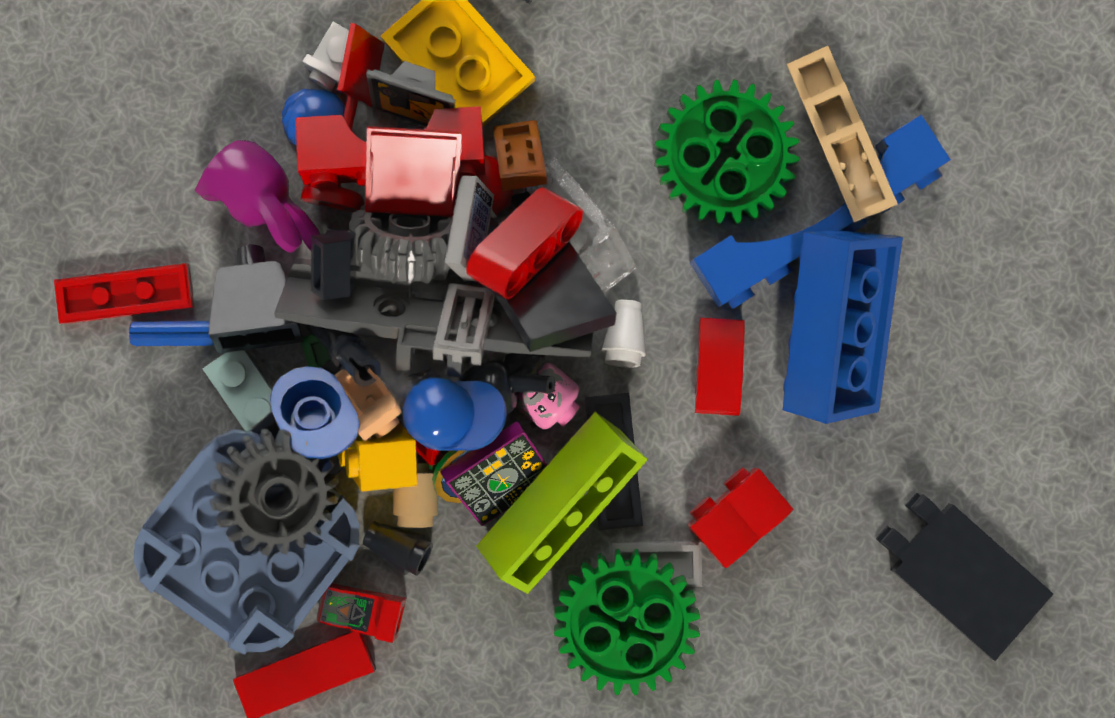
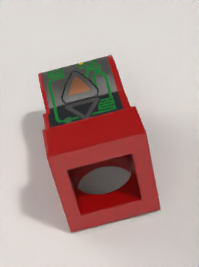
M331 583L321 596L316 620L326 625L347 628L353 632L374 636L377 640L393 643L399 634L407 598Z

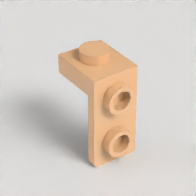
M370 368L368 372L376 381L368 386L358 385L352 376L342 369L334 376L342 384L357 412L360 423L358 434L364 441L373 434L376 438H381L399 422L397 416L402 410L397 394L381 374L380 376L374 374Z

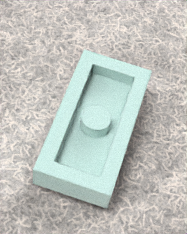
M246 350L226 352L202 368L245 431H249L272 410L270 404L272 387Z

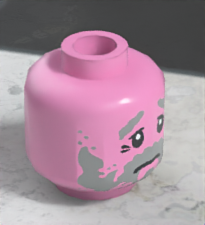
M545 363L538 374L555 378L556 383L553 393L518 392V405L516 408L542 429L551 428L556 422L564 427L580 408L574 402L579 394V386L554 364Z

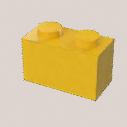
M400 422L381 438H376L373 434L364 441L358 434L351 446L338 454L340 466H345L347 477L354 479L361 492L417 486L416 441L408 434Z

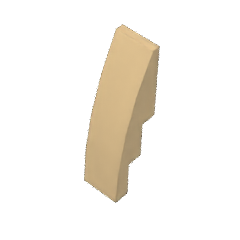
M825 46L788 63L787 67L854 223L898 205L829 46Z

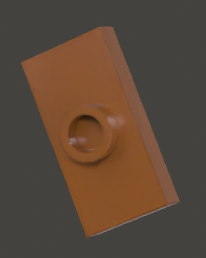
M537 120L493 127L502 191L548 184Z

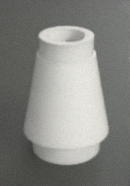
M633 300L615 301V311L617 312L615 325L608 327L601 350L605 353L606 364L627 368L639 367L641 357L646 356L641 312L642 304Z

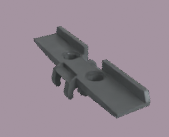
M296 258L288 273L287 281L274 314L275 318L360 335L398 339L396 369L411 371L412 354H416L417 349L433 350L445 300L415 297V292H411V285L407 281L391 283V280L388 278L376 279L373 273L366 274L361 272L360 266L357 265L356 288L351 296L322 300L311 291V259ZM478 281L474 282V286L488 288L483 284L479 283ZM495 295L489 324L491 328L488 329L484 350L519 354L590 357L594 332L529 352ZM476 298L466 343L473 344L483 299ZM456 303L448 341H456L464 303ZM386 312L396 317L383 316L381 313ZM448 354L447 376L461 378L463 360H466L467 357L463 356L462 363L452 362V355Z

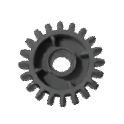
M363 205L359 211L352 213V221L349 222L348 230L356 233V265L360 266L361 272L366 274L373 273L376 279L388 278L391 280V283L407 281L411 285L415 281H422L428 284L431 279L445 280L447 275L457 274L445 263L453 217L365 212V205Z
M262 429L260 443L257 444L249 435L244 436L242 440L246 449L239 453L236 448L228 447L227 453L233 462L230 465L218 462L216 465V470L225 478L215 479L210 482L212 491L219 494L210 499L212 509L214 511H221L215 518L220 528L228 527L226 535L229 540L235 542L241 539L242 547L249 552L258 545L262 555L269 556L274 544H276L281 554L287 555L290 549L289 542L295 541L300 548H305L306 539L303 536L309 531L315 536H321L322 531L316 523L319 519L332 521V514L325 506L338 503V496L334 492L329 491L339 485L338 478L334 474H329L334 466L332 461L328 457L323 459L307 458L295 452L291 448L292 438L288 430H280L274 441L271 432L268 429ZM276 483L285 484L284 492L279 498L272 501L265 500V493L270 486Z

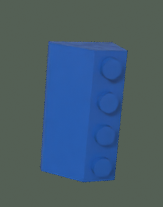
M837 230L804 232L803 243L799 251L800 268L797 289L794 294L795 309L792 333L788 343L790 351L787 375L783 384V411L825 424L879 412L903 237Z

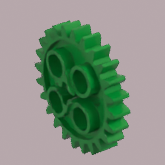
M735 79L732 81L728 91H723L719 80H715L710 94H707L701 85H697L695 88L696 100L693 101L687 95L682 94L679 102L683 111L672 107L667 111V116L674 124L660 123L658 128L661 134L668 137L665 140L655 141L654 149L665 153V156L655 160L654 166L657 168H667L668 170L660 178L659 183L660 185L673 183L675 188L668 198L673 200L683 196L686 199L681 210L683 213L693 206L698 207L697 220L700 222L708 212L714 213V222L717 226L722 223L725 214H729L732 223L738 225L743 211L753 221L758 217V204L768 212L774 207L773 201L769 196L770 194L781 199L786 195V190L779 182L791 183L795 179V175L785 169L786 166L796 165L800 160V157L788 153L789 149H792L799 143L798 138L786 137L785 134L792 128L794 122L785 121L780 123L778 117L782 114L785 107L781 105L771 110L767 106L771 99V93L768 92L760 100L754 98L755 84H751L745 94L739 92L738 81ZM717 112L727 114L732 120V129L727 132L716 130L711 125L710 116ZM749 121L751 128L732 153L734 158L729 157L708 185H703L701 179L719 156L721 151L719 147H726L743 122ZM753 138L762 140L768 148L767 157L761 159L751 156L746 148L747 141ZM689 148L702 150L707 158L706 165L700 168L689 166L684 160V151ZM724 174L736 175L742 183L741 192L735 195L726 193L721 188L720 177Z
M616 549L613 562L608 563L604 555L599 553L597 568L593 569L589 564L583 562L581 563V570L584 576L582 579L572 574L568 576V584L573 591H559V600L567 606H558L554 609V618L564 621L554 625V636L566 637L558 643V651L560 654L573 652L567 659V667L573 669L582 665L580 672L581 681L584 682L595 675L597 676L596 685L599 691L609 681L613 683L615 695L620 694L623 684H629L633 695H638L639 683L646 682L648 687L655 691V677L660 675L670 683L672 681L671 666L681 670L686 668L684 659L680 654L695 653L694 644L687 638L700 637L699 627L690 623L700 619V613L698 608L688 607L696 601L694 592H681L687 585L686 577L681 575L671 579L674 573V567L671 562L658 569L657 554L653 553L644 563L641 562L639 549H634L630 560H624L621 550ZM610 586H621L627 591L624 598L618 601H610L603 596V592ZM653 603H662L668 607L667 612L658 618L649 617L645 614L646 608ZM595 605L600 607L603 612H592L589 608L590 606ZM628 616L634 617L635 624L629 622L625 628L619 626V621L625 622ZM595 626L604 627L609 632L606 638L599 641L591 640L585 633ZM650 632L663 633L664 636L659 639L652 636ZM638 643L645 644L650 648L648 654L642 658H634L627 653V650L632 645Z

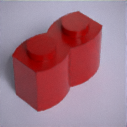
M744 467L740 468L723 483L728 490L714 501L708 496L690 511V515L694 519L687 526L725 569L744 555L759 539L774 529L794 510L759 468H752L749 472Z

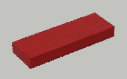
M188 263L54 280L59 324L194 308L190 265Z
M350 631L239 675L233 679L247 718H259L373 673L376 668L363 634Z

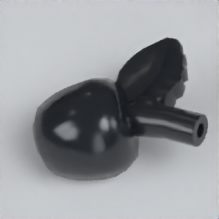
M507 353L504 362L499 360L483 362L481 365H476L467 370L458 379V381L486 382L495 387L505 400L507 415L514 411L518 405V392L552 394L556 383L553 376L538 374L543 368L545 355Z

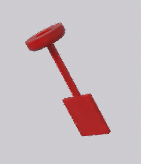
M350 23L337 88L338 91L348 96L343 118L351 131L357 103L360 102L365 106L372 107L366 73L368 70L374 71V69L380 71L385 46L384 42L355 23ZM338 183L336 188L314 189L310 184L305 185L300 200L313 205L353 213L359 211L361 206L364 205V199L361 194L341 187V183Z

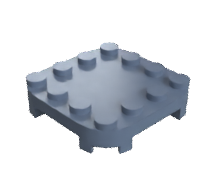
M232 429L216 436L201 449L150 514L135 540L133 561L139 575V581L151 593L153 591L157 592L228 642L229 648L242 654L246 652H265L276 647L282 648L295 636L294 631L349 560L352 562L360 546V525L353 506L339 491L332 488L329 491L334 492L338 496V503L325 506L332 514V521L319 519L316 524L322 531L321 536H315L310 531L303 536L306 539L305 548H300L295 541L289 542V552L286 555L281 554L277 545L274 544L271 553L267 556L262 555L258 545L249 552L242 547L241 539L235 542L230 541L226 535L228 527L220 528L215 520L221 511H214L210 506V499L219 495L212 491L210 482L215 479L225 478L216 470V465L218 462H224L229 465L233 462L227 453L228 447H234L241 453L246 449L242 439L247 435L256 444L260 443V435L252 431ZM276 483L270 486L265 493V500L272 501L279 498L284 492L285 484Z

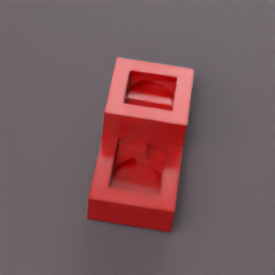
M700 317L698 327V363L695 377V413L740 415L745 320Z

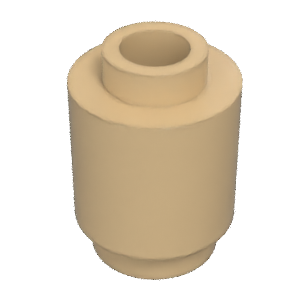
M416 462L417 486L393 488V515L397 516V526L433 527V516L438 515V495L434 490L432 481L434 471H430L427 463Z

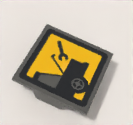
M404 61L392 75L375 69L374 71L368 70L366 73L373 109L427 127L434 109L456 108V99H453L452 95L435 90V71Z

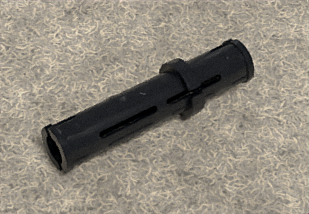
M304 324L329 351L330 360L337 367L339 366L340 369L346 370L358 385L368 386L376 381L368 372L369 368L374 374L380 376V363L366 351L365 342L359 336H356L354 333Z

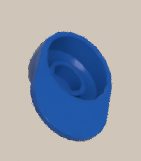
M442 378L422 380L411 389L403 405V423L408 434L426 448L439 451L476 450L487 446L500 434L507 416L506 403L501 393L492 385L481 381H451Z

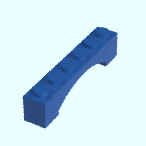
M922 114L875 145L879 152V162L898 204L905 200L901 191L914 183L919 190L923 189L943 176L938 168L951 160ZM845 202L834 213L818 223L781 238L760 242L736 243L731 235L694 258L690 265L717 307L719 308L728 302L731 308L734 309L755 295L751 287L766 278L769 285L793 271L788 263L799 257L804 232L826 230L855 232L868 224L866 219L854 223ZM889 208V209H887V210H884V211H882L881 213L883 214V213H885L886 211L890 210L891 208Z

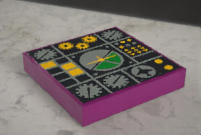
M517 421L502 430L490 444L470 451L440 471L446 484L481 526H484L508 510L548 464Z

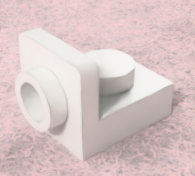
M332 22L313 56L306 54L302 61L307 69L311 71L308 78L332 92L335 86L338 87L349 30L335 22Z

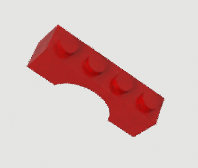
M481 106L434 109L430 122L424 130L462 132L459 181L462 176L486 174ZM343 116L297 117V171L304 185L310 184L314 189L336 188L338 183L357 182L358 185L366 187V142L358 138L350 130Z

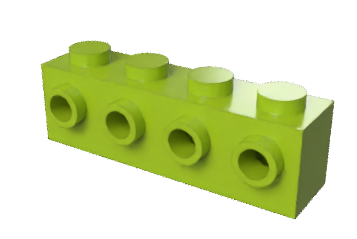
M594 412L476 545L477 549L499 579L528 594L648 459L619 428Z

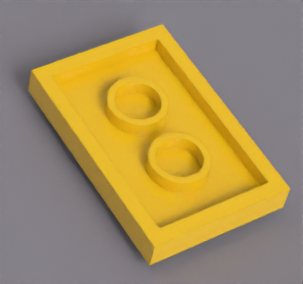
M421 0L380 36L382 41L402 63L406 61L435 71V90L452 95L453 99H456V108L481 106L483 126L536 81L534 74L468 0Z

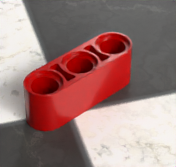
M540 187L475 248L467 264V275L504 298H512L573 238L582 222L583 209L549 189Z

